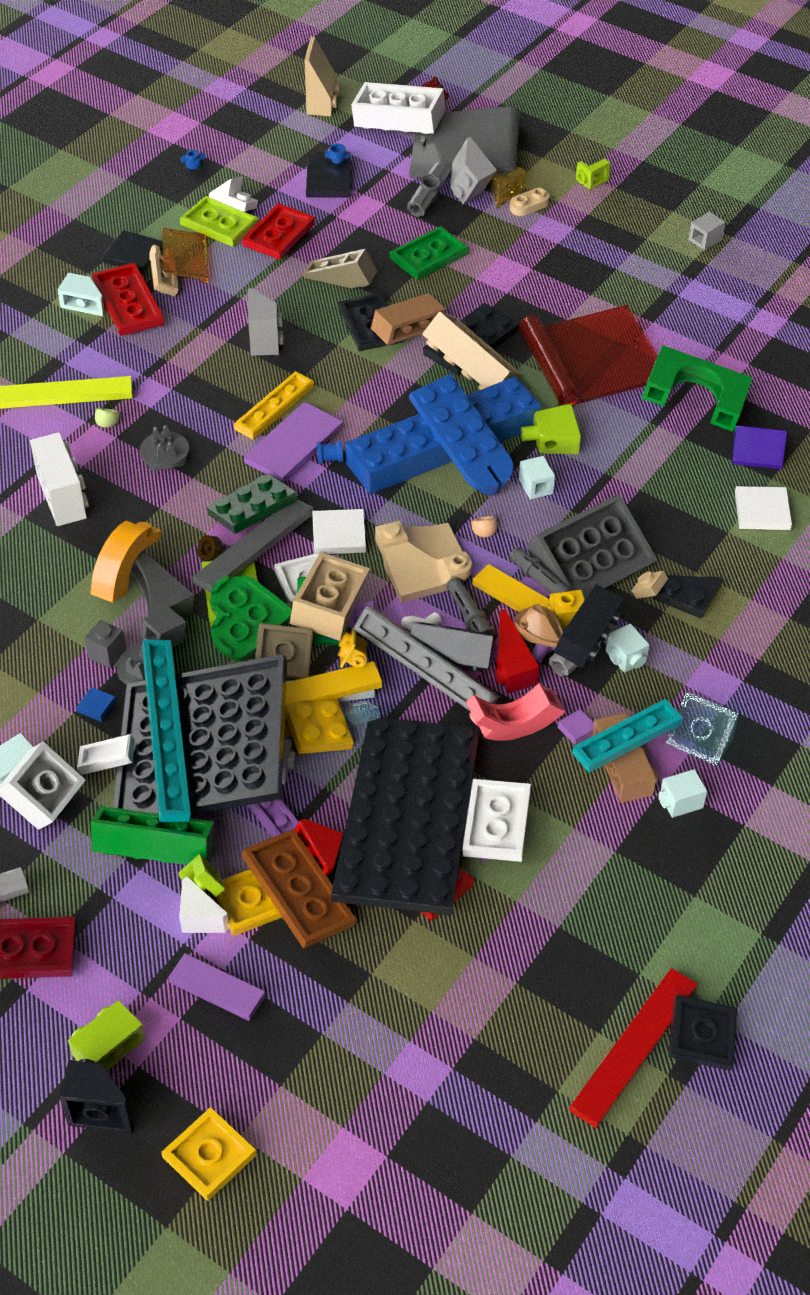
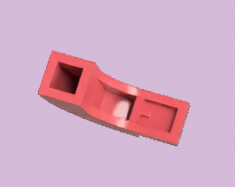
M541 684L536 685L520 699L507 704H492L475 695L466 701L471 711L469 714L470 718L480 727L484 737L497 741L514 740L533 734L547 727L566 712L555 691Z

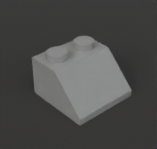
M471 137L466 139L452 162L450 188L463 204L482 194L497 171Z
M253 288L248 289V324L251 356L279 355V345H283V331H278V327H282V313H277L276 302Z

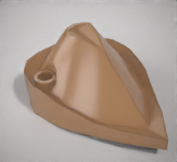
M535 604L523 609L515 616V627L522 639L540 645L557 646L563 631L559 620L551 610L540 606V604Z

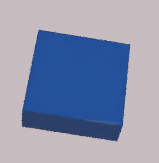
M91 687L76 706L77 711L80 714L102 722L115 705L116 699L113 695Z

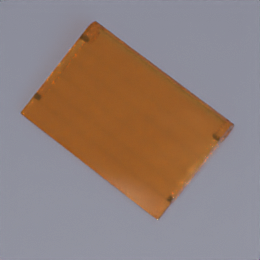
M162 228L163 271L176 276L197 278L202 283H207L209 281L206 235Z

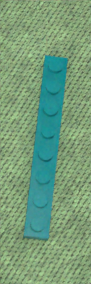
M143 640L142 650L159 822H189L191 812L171 640Z

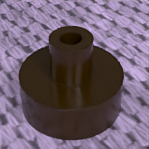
M205 535L199 540L197 547L198 556L203 561H213L225 552V547L217 536Z

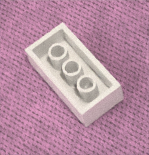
M364 82L351 104L354 127H363L364 129L376 128L386 131L399 130L402 132H421L423 134L434 133L445 112L443 88Z

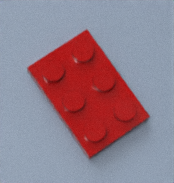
M277 203L242 238L243 246L281 260L315 225V216Z

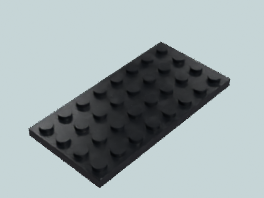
M369 716L331 893L332 902L452 915L479 743V727Z

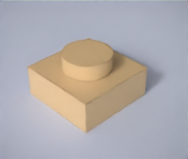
M664 571L646 572L638 578L637 584L631 591L636 599L656 596L668 578Z

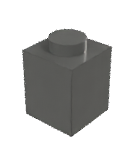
M99 620L84 637L88 658L110 669L118 661L121 654L126 651L123 630L103 620Z

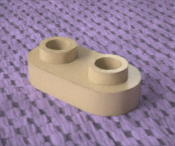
M535 188L517 195L510 200V212L517 216H525L543 209L549 204V193L543 188Z

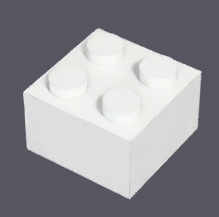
M42 741L28 750L1 783L0 796L39 830L56 819L85 782V779Z

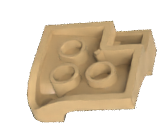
M400 521L375 527V541L384 558L385 570L401 603L447 591L446 585L452 578L459 577L464 582L470 576L472 562L467 552L461 550L449 523L432 526L402 525Z

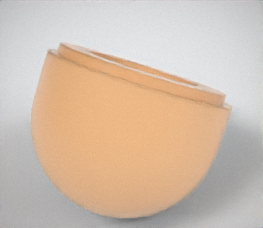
M494 516L480 517L471 521L473 532L480 537H490L497 531V520Z

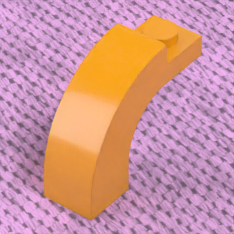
M124 521L109 536L98 556L92 577L91 594L112 603L128 594L129 576L134 561L143 549L161 540L162 530L152 527L147 522L134 524Z

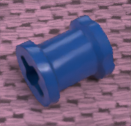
M342 440L330 444L317 442L318 464H322L323 461L333 460L343 462Z

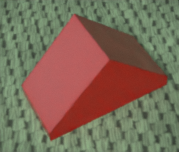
M307 819L299 820L294 829L328 877L334 868L343 833Z

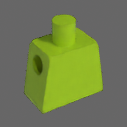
M567 404L536 411L534 413L533 426L521 427L522 441L536 440L538 451L543 454H579L581 435L572 405Z

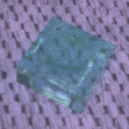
M368 701L357 702L352 705V709L345 710L347 721L352 725L380 718L378 707L372 703L368 704Z

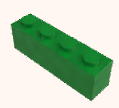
M100 806L91 821L93 852L187 865L199 854L210 862L215 851L213 821L190 818L189 822H159V814L106 806Z

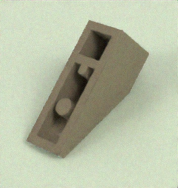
M366 249L313 260L302 275L304 278L355 288L370 285L377 273V269Z

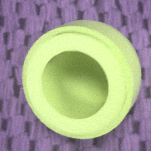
M97 408L95 411V421L101 427H112L119 421L120 413L117 410Z

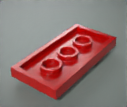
M135 262L91 274L92 281L102 294L103 303L120 336L164 324V317Z

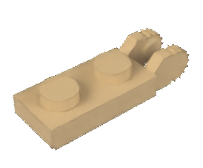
M153 245L149 258L152 267L154 290L175 297L179 288L172 251L166 249L163 256H161L159 246Z

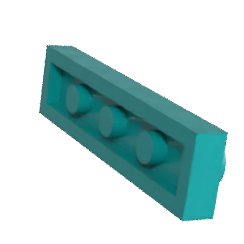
M664 699L573 746L572 754L590 773L680 726L683 717Z

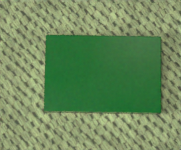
M440 226L389 252V258L418 281L468 255L469 247Z

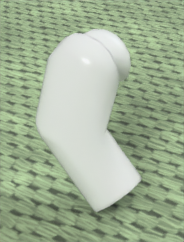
M433 612L425 619L416 616H406L401 620V627L408 633H411L412 623L415 621L440 625L442 619L436 612Z

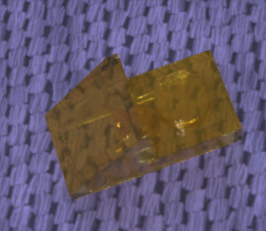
M518 167L506 177L498 173L494 174L491 179V192L496 208L499 209L524 189L526 170Z

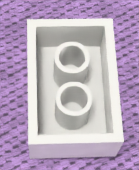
M60 432L31 439L30 444L37 477L56 526L86 519L85 508L89 507L85 493L81 491L85 489L82 475L76 474L78 467L75 458L69 457L72 454L68 441L63 442Z

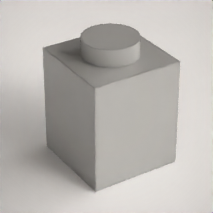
M711 212L704 214L691 222L689 241L704 251L723 240L726 222Z

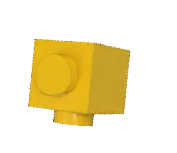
M575 590L550 594L549 605L545 607L551 610L557 617L562 630L566 629L583 603L582 591Z

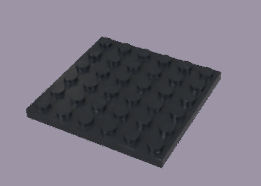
M281 654L175 674L191 815L280 800L282 796L287 659L285 655ZM146 680L128 683L126 687L121 736L131 734L135 739L133 762L117 766L113 808L159 814Z

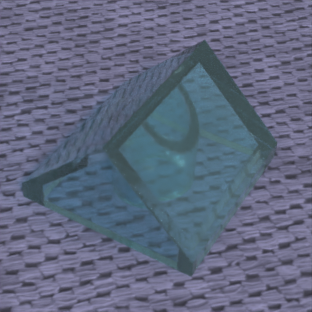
M686 691L678 711L683 717L682 724L670 730L665 743L717 766L734 738L739 713Z

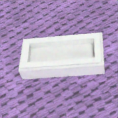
M129 734L80 746L77 770L83 775L132 763L135 739Z

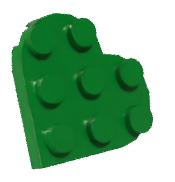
M229 575L217 581L211 590L210 606L216 616L212 625V642L222 655L232 658L236 662H243L256 654L259 623L285 626L290 621L292 608L255 579L247 575L229 578Z

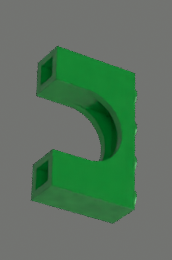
M662 345L641 399L665 406L668 395L676 384L683 382L697 383L707 388L716 400V408L710 424L733 432L753 377Z

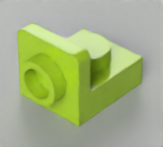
M603 159L590 166L582 161L578 162L576 180L589 190L609 181L611 162Z
M200 854L178 873L182 880L188 877L201 890L205 892L208 889L215 897L225 890L220 873Z

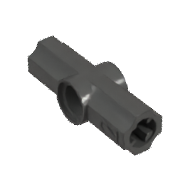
M442 160L435 162L428 174L422 177L420 186L407 205L411 215L415 217L424 216L430 205L437 200L439 191L452 171L447 162Z

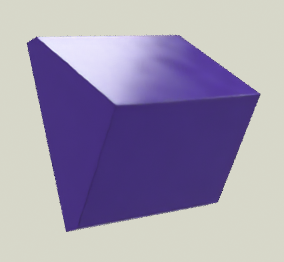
M735 426L732 464L782 469L787 431Z

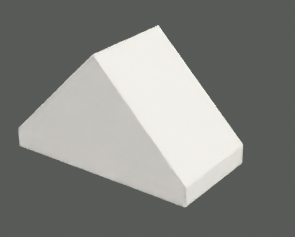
M188 877L182 880L179 915L182 933L227 932L229 930L227 913Z

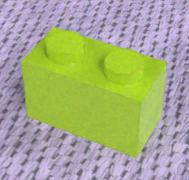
M117 1000L111 1006L104 1007L89 1024L79 1027L72 1034L68 1043L72 1056L77 1061L90 1059L101 1064L108 1071L146 1039L143 1024Z

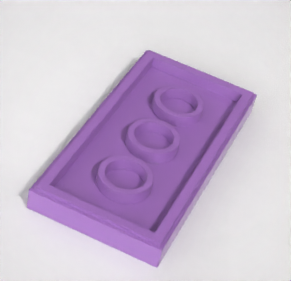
M304 402L244 456V463L264 474H270L284 483L317 453V442L326 444L343 428V421Z

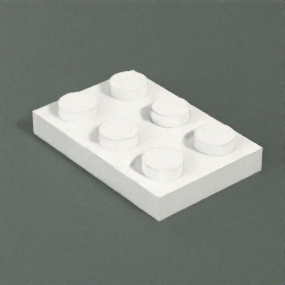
M473 779L462 849L464 857L522 862L531 784Z

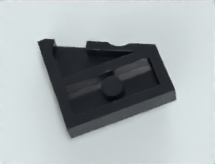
M666 575L668 580L659 593L653 596V599L702 619L722 586L723 579L720 577Z

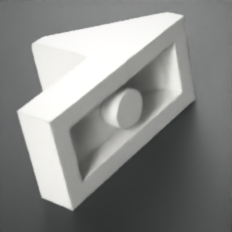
M243 177L230 179L209 194L210 198L244 212L256 209L258 200L251 198L250 194L241 192Z

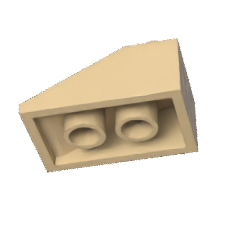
M311 37L305 57L307 114L331 116L333 108L337 107L340 84L337 83L336 73L316 38Z
M320 552L293 600L290 624L300 628L313 629L315 633L340 641L350 623L370 568Z

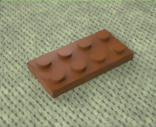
M294 829L243 849L242 858L303 949L355 925L357 919L345 903L332 902V883Z

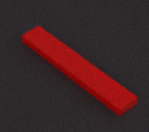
M670 968L572 1102L569 1111L597 1129L671 1026L673 999L676 994L691 998L698 984Z

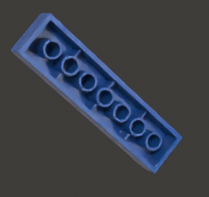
M516 376L467 395L499 442L520 435L521 427L533 426L534 413L541 410V404ZM420 414L346 442V464L370 495L453 462Z

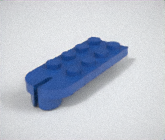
M449 374L411 392L409 400L467 483L485 495L493 496L497 490L500 493L512 475V459L453 375Z

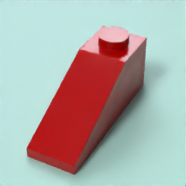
M503 609L500 610L497 669L494 670V674L498 684L503 685L507 694L537 685L539 666L507 611Z

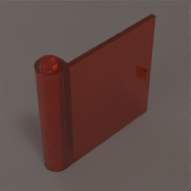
M627 305L543 326L541 320L534 315L525 317L519 324L521 335L561 406L567 404L575 405L646 386L657 359L656 352Z

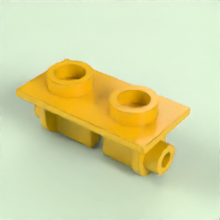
M352 628L350 633H344L338 645L341 647L338 653L341 668H343L346 662L357 668H361L367 663V642L357 636L356 631Z

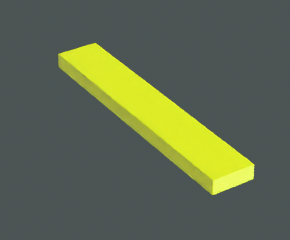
M131 376L0 386V409L133 398Z

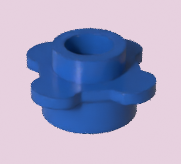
M336 143L332 144L329 147V151L325 152V157L330 158L334 163H341L345 158H350V152L346 151V147L343 144Z
M188 150L186 155L181 157V162L185 163V166L189 169H198L202 166V160L206 159V155L199 153L197 150Z

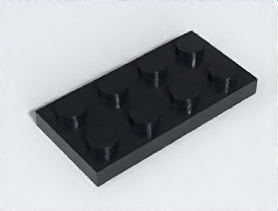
M483 303L460 320L493 349L519 331L518 322L486 303ZM428 344L423 347L424 356L457 376L461 374L462 368L457 364L453 366L443 358L445 354L440 349L436 351Z

